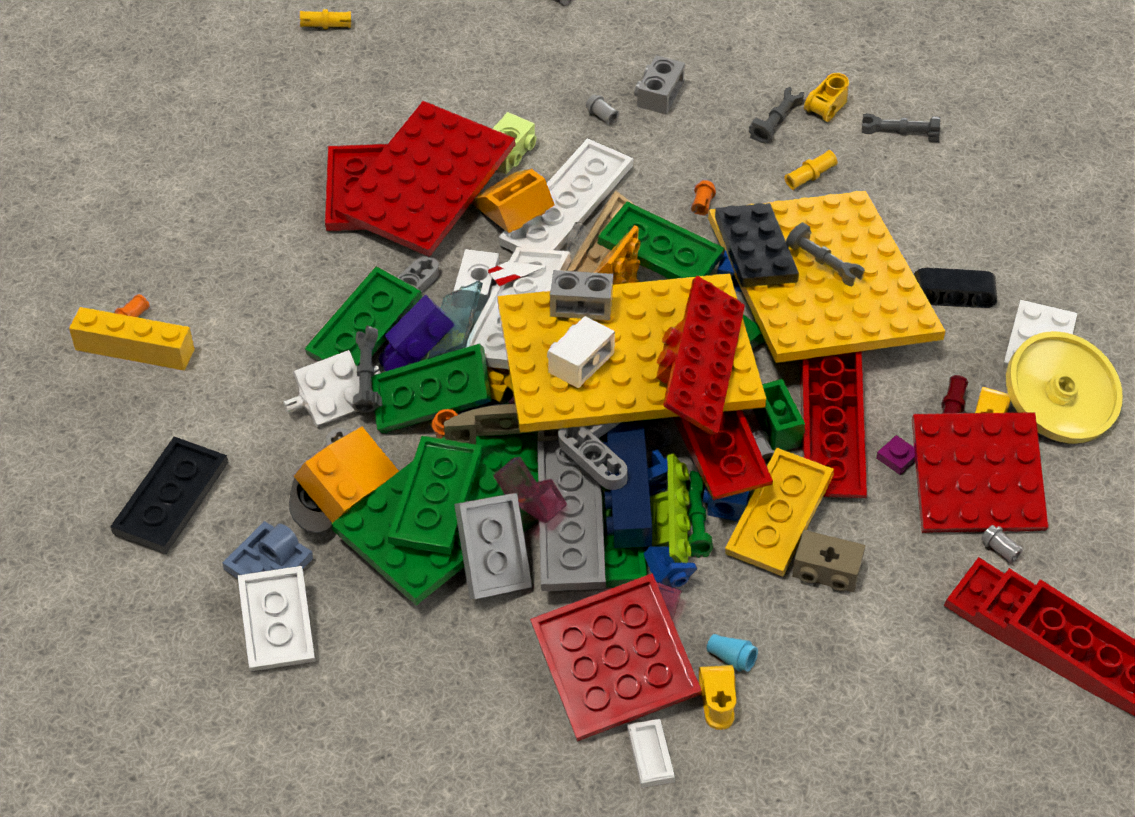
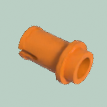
M708 180L700 181L695 186L694 191L696 195L691 206V211H695L694 214L703 216L708 214L711 199L716 194L714 184Z
M137 294L123 308H117L115 313L139 317L150 305L144 296Z

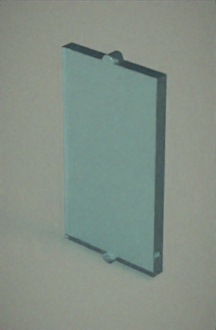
M480 280L465 287L461 286L459 290L443 297L441 309L454 322L455 326L428 352L426 359L467 346L483 285Z

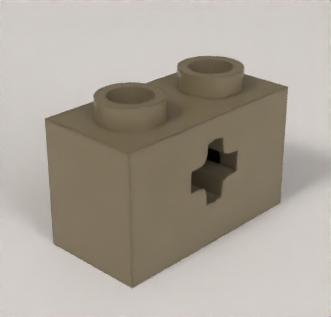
M803 530L794 561L792 577L799 578L805 583L827 585L837 591L847 590L854 592L866 545Z

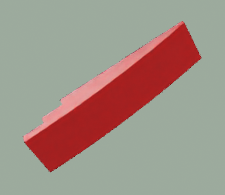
M862 351L800 359L801 416L805 422L802 457L834 469V475L823 497L866 498Z
M742 410L724 411L719 432L715 436L710 435L680 416L673 417L713 500L773 485V479Z
M978 557L946 599L944 606L1016 651L1091 694L1135 716V639L1040 579L1035 585L1010 568H1008L1006 573H1003Z

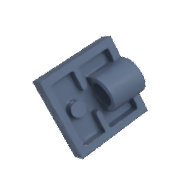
M264 521L222 564L226 572L238 579V575L298 566L304 568L313 559V554L311 550L299 543L297 536L290 528L283 524H277L273 527Z

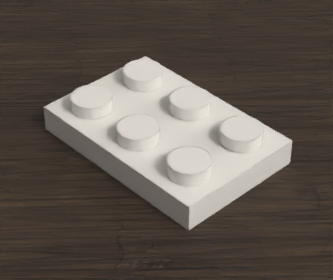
M1020 300L1002 369L1007 370L1008 363L1014 352L1023 342L1034 335L1051 331L1073 334L1077 313Z
M302 566L238 575L250 672L315 662Z

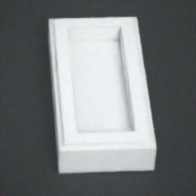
M655 719L627 724L641 788L675 782L661 720Z

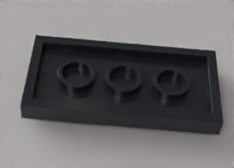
M770 203L742 206L731 205L715 209V219L741 287L798 282V269Z
M174 436L110 526L112 534L167 554L228 464L227 455Z

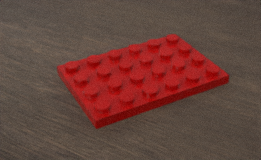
M422 101L335 208L336 217L430 257L516 146L515 138Z

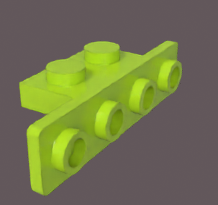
M672 453L667 455L668 491L650 496L652 546L648 547H669V555L675 563H688V557L691 556V547L688 541V531L691 529V524L687 515V505L690 504V497L686 489L689 471L684 462L681 463L676 455Z

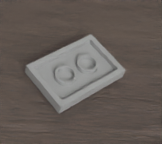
M517 493L454 504L469 598L478 599L531 588L532 583Z

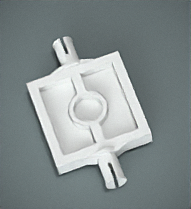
M349 350L293 372L299 386V396L283 401L287 413L304 407L310 413L315 426L318 427L357 412L352 408L353 396L359 393V377L357 376V366ZM377 365L374 368V375L381 373L378 371Z

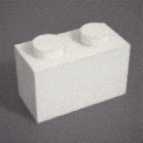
M584 316L576 325H572L558 342H554L550 346L547 353L548 373L579 388L614 354L615 331Z

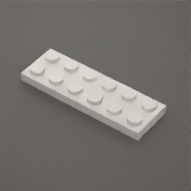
M587 138L547 183L555 206L546 210L543 215L523 224L518 230L510 233L504 230L499 236V245L513 252L516 247L560 251L632 168L633 158Z
M516 247L509 261L542 265L543 268L502 286L496 284L462 348L480 343L485 350L487 367L509 369L497 296L550 291L553 270H567L571 262L570 251Z

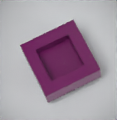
M896 435L877 452L876 459L901 475L915 462L914 447Z

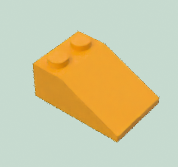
M361 426L328 445L304 462L294 477L333 523L399 472V470Z

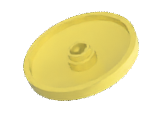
M1043 332L1023 342L1010 358L1006 370V386L1009 398L1017 413L1035 412L1037 431L1045 437L1071 444L1089 442L1105 433L1118 418L1123 399L1120 379L1109 359L1087 340L1065 332Z

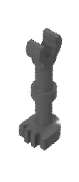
M786 88L782 103L770 111L769 118L766 121L758 118L752 121V124L749 126L750 138L761 143H768L774 136L773 128L776 124L783 122L788 110L802 104L804 92L793 96L791 95L792 88Z
M866 113L863 114L862 133L873 134L881 130L900 131V134H906L907 131L929 132V142L939 143L941 117L932 116L929 122L907 121V118L884 120L873 114Z
M802 222L789 233L786 239L788 247L793 250L802 248L813 255L818 263L822 265L827 264L839 273L846 285L852 287L856 277L860 280L863 278L865 269L862 266L843 262L832 255L829 248L825 246L820 247L809 240L812 233L810 226Z
M366 326L365 333L358 331L355 337L360 349V365L357 366L359 393L353 396L352 408L358 412H371L382 406V397L378 392L371 390V377L374 376L375 368L372 365V350L378 338V330L371 326Z

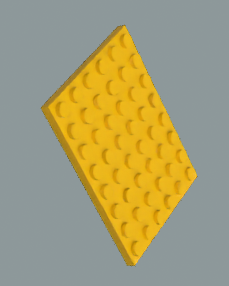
M866 191L768 202L771 204L785 241L789 233L803 222L810 226L812 233L809 240L820 247L825 246L829 248L831 254L843 262L858 264L865 269L863 278L860 280L856 277L852 287L842 281V277L836 270L827 264L822 265L815 261V257L804 249L793 250L790 247L788 248L799 272L798 282L741 287L715 219V209L709 210L708 220L720 245L727 252L734 275L776 363L944 340L946 332Z
M730 274L699 276L737 299ZM695 277L613 285L610 320H592L615 331L614 354L579 388L548 373L547 353L550 346L554 342H558L567 333L568 329L572 325H576L581 319L550 317V291L497 296L520 433L678 416L663 406L668 383L665 384L656 378L659 367L657 359L663 351L664 343H662V338L665 332L670 327L674 328L684 318L692 280ZM743 318L723 412L763 408L766 406V396Z

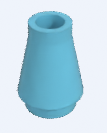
M713 634L707 644V652L714 654L728 665H733V668L738 672L742 670L750 671L757 659L758 648L753 646L752 642L748 640Z

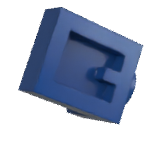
M657 449L652 451L651 468H647L650 496L668 489L667 457L664 458Z
M649 547L644 552L645 559L658 586L680 587L686 584L689 577L697 570L695 563H675L669 555V547Z

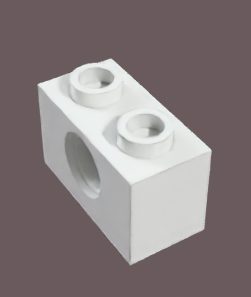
M465 249L454 287L455 309L470 310L473 307L474 311L483 310L496 286V282L488 273V270L499 265V253Z

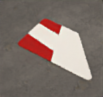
M508 261L489 269L488 273L499 286H502L542 269L543 266Z

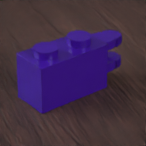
M425 294L385 335L390 344L379 355V363L382 367L384 366L385 371L406 366L409 362L411 364L419 362L455 326L454 322Z

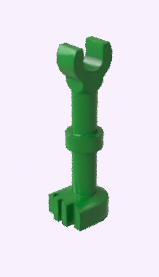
M690 471V481L686 480V489L690 497V508L687 513L690 522H692L693 534L688 537L691 557L696 556V558H700L702 555L703 557H708L713 550V540L710 534L705 533L704 521L707 515L706 509L702 507L701 498L704 481L699 472Z

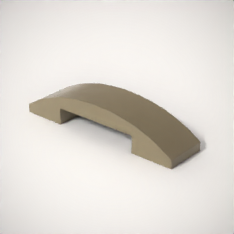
M515 404L494 405L470 410L444 422L445 440L475 445L476 436L521 434ZM559 429L522 432H537L538 441L559 440Z

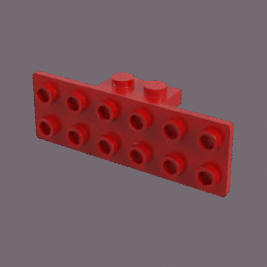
M696 276L692 280L683 320L674 328L670 327L662 338L664 347L657 359L659 367L656 378L665 384L668 383L663 402L665 408L710 435L715 436L720 428L745 305L712 283Z

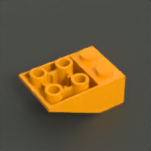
M533 169L514 172L479 193L471 203L508 233L520 229L523 224L543 215L546 210L555 206L545 178Z
M634 226L607 254L594 273L613 274V285L639 282L637 271L640 266L638 251L641 241L638 240V226Z

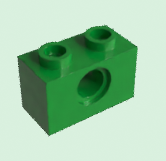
M783 379L762 384L766 396V406L763 408H753L752 410L762 430L768 433L769 444L772 450L775 451L776 448L786 451L801 447L803 444L805 422Z

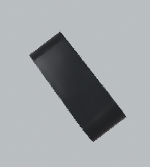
M927 267L918 269L914 273L917 282L931 305L991 308L997 303L996 276L989 271Z

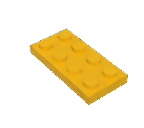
M776 448L767 465L773 479V485L755 489L725 547V554L783 577L799 546L803 530H807L831 482L834 469Z

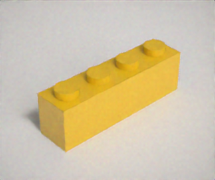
M80 307L69 327L72 341L77 351L185 371L195 349L190 327Z

